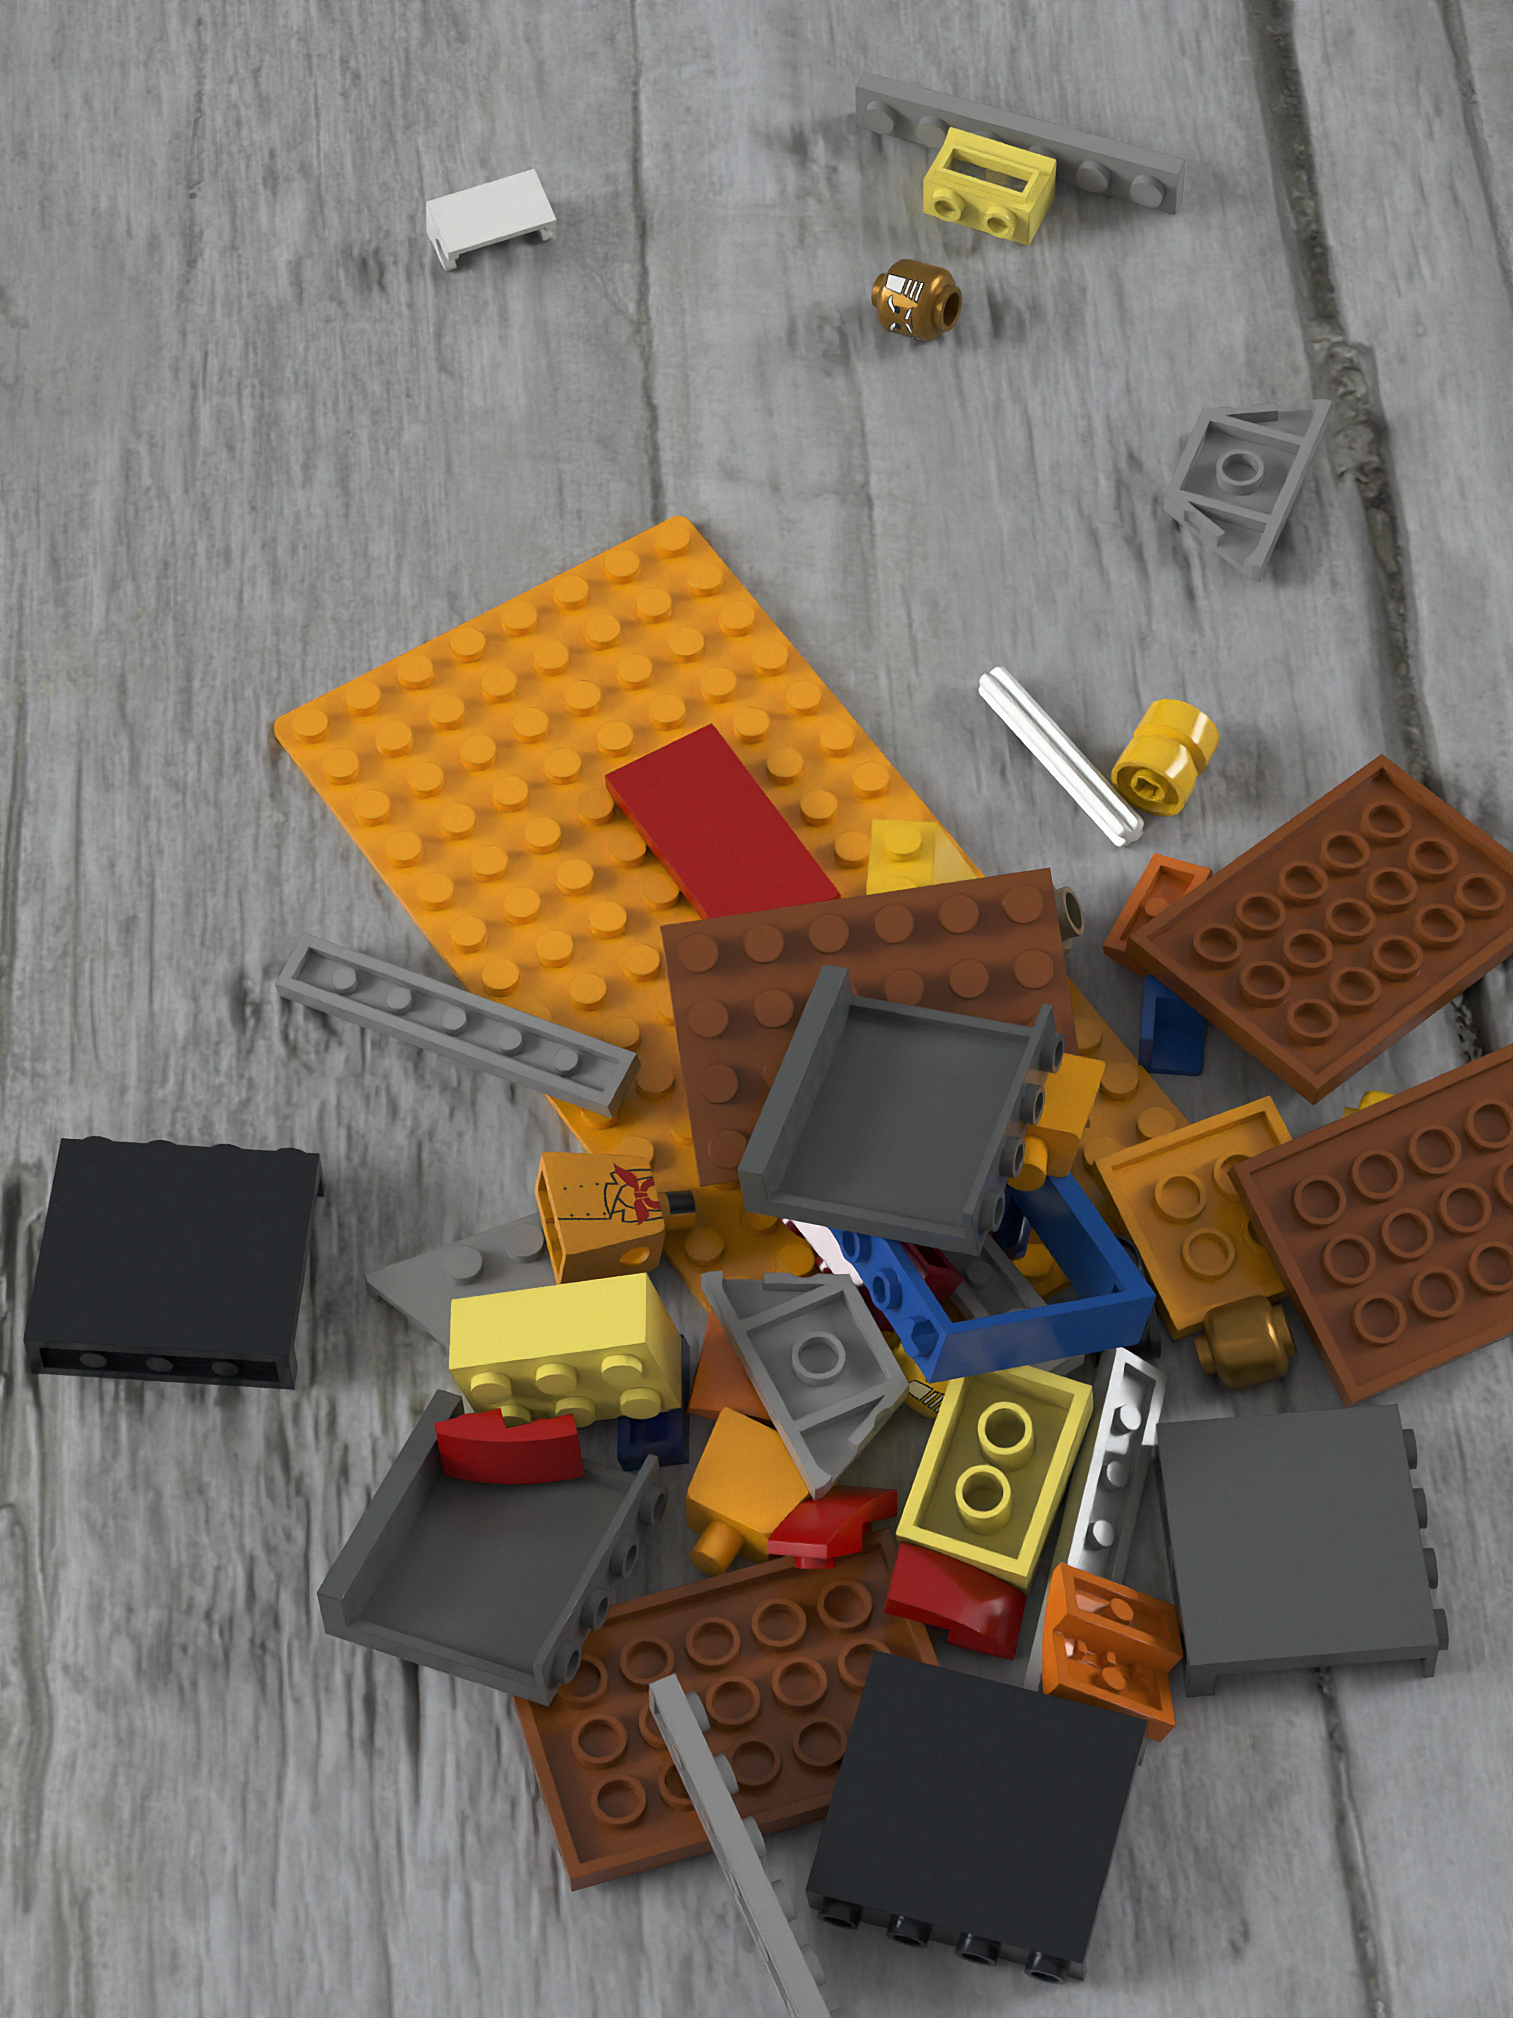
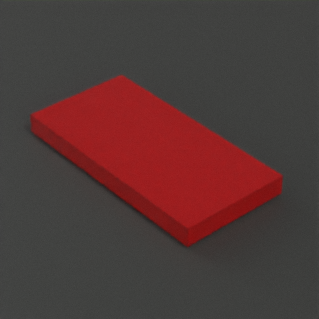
M712 723L605 775L606 789L701 919L841 899L839 891Z

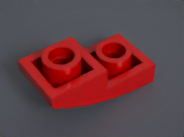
M501 1408L480 1413H468L454 1419L434 1423L445 1476L492 1484H536L584 1476L578 1432L573 1414L550 1419H537L528 1424L506 1428Z
M837 1485L831 1487L825 1496L814 1501L812 1496L792 1510L768 1539V1554L794 1556V1567L829 1569L836 1567V1557L862 1551V1534L871 1532V1522L897 1517V1489Z
M900 1542L884 1613L949 1629L946 1644L1013 1661L1027 1596L1004 1581L972 1565L926 1548Z

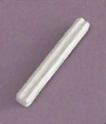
M996 666L990 672L984 673L979 680V694L1113 843L1124 848L1133 841H1137L1143 834V819L1004 667Z

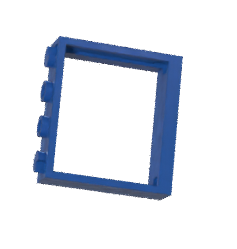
M1071 1172L1062 1178L1046 1175L1044 1184L1033 1191L1017 1190L1008 1183H1006L1005 1188L1079 1294L1080 1300L952 1323L899 1241L829 1228L840 1245L843 1257L853 1265L870 1291L874 1305L883 1311L901 1339L905 1352L914 1359L929 1384L1139 1343L1156 1299V1294Z

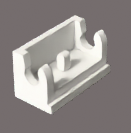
M535 169L426 202V232L445 271L457 268L455 259L459 258V254L523 234L537 231L542 241L554 238L552 229L556 228L557 220Z

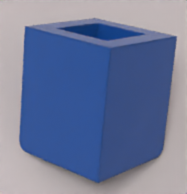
M1145 975L1138 1065H1142L1148 1073L1199 1076L1202 1072L1206 1018L1153 975Z

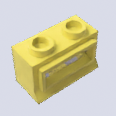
M950 127L944 145L923 179V213L938 217L947 222H954L989 233L997 238L1008 239L1029 246L1055 200L1056 159Z

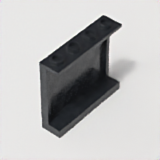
M89 1136L84 1139L61 1138L23 1338L32 1373L294 1390L298 1369L294 1343L317 1196L324 1197L325 1193L320 1153H306L296 1148H280L276 1151L241 1149L231 1144H217L212 1147L177 1145L166 1140H153L148 1143L120 1142L101 1136Z
M874 1650L805 1892L809 1907L819 1910L817 1917L820 1920L837 1927L858 1929L860 1922L887 1928L886 1936L908 1946L925 1948L928 1945V1941L932 1940L956 1947L955 1954L972 1963L995 1966L999 1958L1025 1965V1974L1043 1982L1062 1985L1066 1983L1067 1977L1084 1981L1087 1971L1086 1957L1138 1766L1142 1765L1148 1743V1720Z

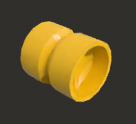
M1165 698L1154 701L1148 707L1135 729L1133 739L1123 750L1112 769L1111 781L1116 791L1126 802L1145 813L1162 817L1177 815L1191 796L1195 788L1196 778L1206 769L1219 746L1220 735L1216 725L1205 713L1183 701Z

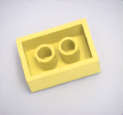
M646 1272L451 1300L449 1371L474 1412L480 1413L501 1408L506 1428L528 1424L537 1419H550L568 1414H573L576 1428H581L599 1420L621 1417L648 1419L658 1415L660 1412L682 1409L683 1339Z
M1028 1365L949 1380L895 1534L898 1547L900 1542H904L952 1557L995 1576L1029 1596L1094 1409L1092 1386Z

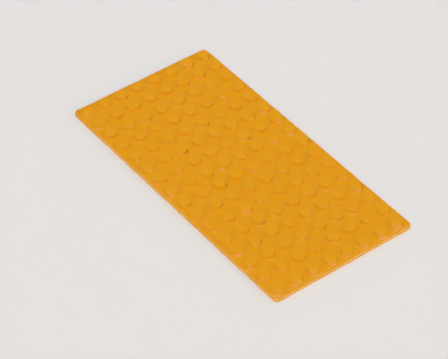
M673 516L280 716L274 722L275 737L467 992L637 1053L641 1067L613 1119L544 1094V1096L587 1153L642 1156L649 1161L657 1192L691 1190L696 1208L695 1227L693 1229L666 1231L662 1253L709 1315L711 1305L701 1288V1275L709 1271H723V1279L764 1280V1272L792 1273L801 1278L824 1273L816 1263V1258L819 1256L806 1239L797 1236L788 1229L780 1218L746 1211L739 1181L699 1187L660 926L702 919L608 792L605 775L712 723L839 891L841 899L866 895L872 819L937 822L976 877L982 878L985 876L693 524L684 516ZM1067 976L1079 1056L1105 1061V1070L1089 1116L1090 1127L1084 1130L1070 1172L1113 1234L1121 1235L1090 1171L1093 1161L1188 1126L1190 1123L1144 1067L1138 1065V1060ZM1032 1227L1025 1256L1020 1260L1011 1261L1045 1301L1072 1286V1284ZM988 1231L991 1237L993 1236L994 1231ZM949 1297L941 1305L952 1323L967 1320ZM882 1332L885 1341L893 1332Z

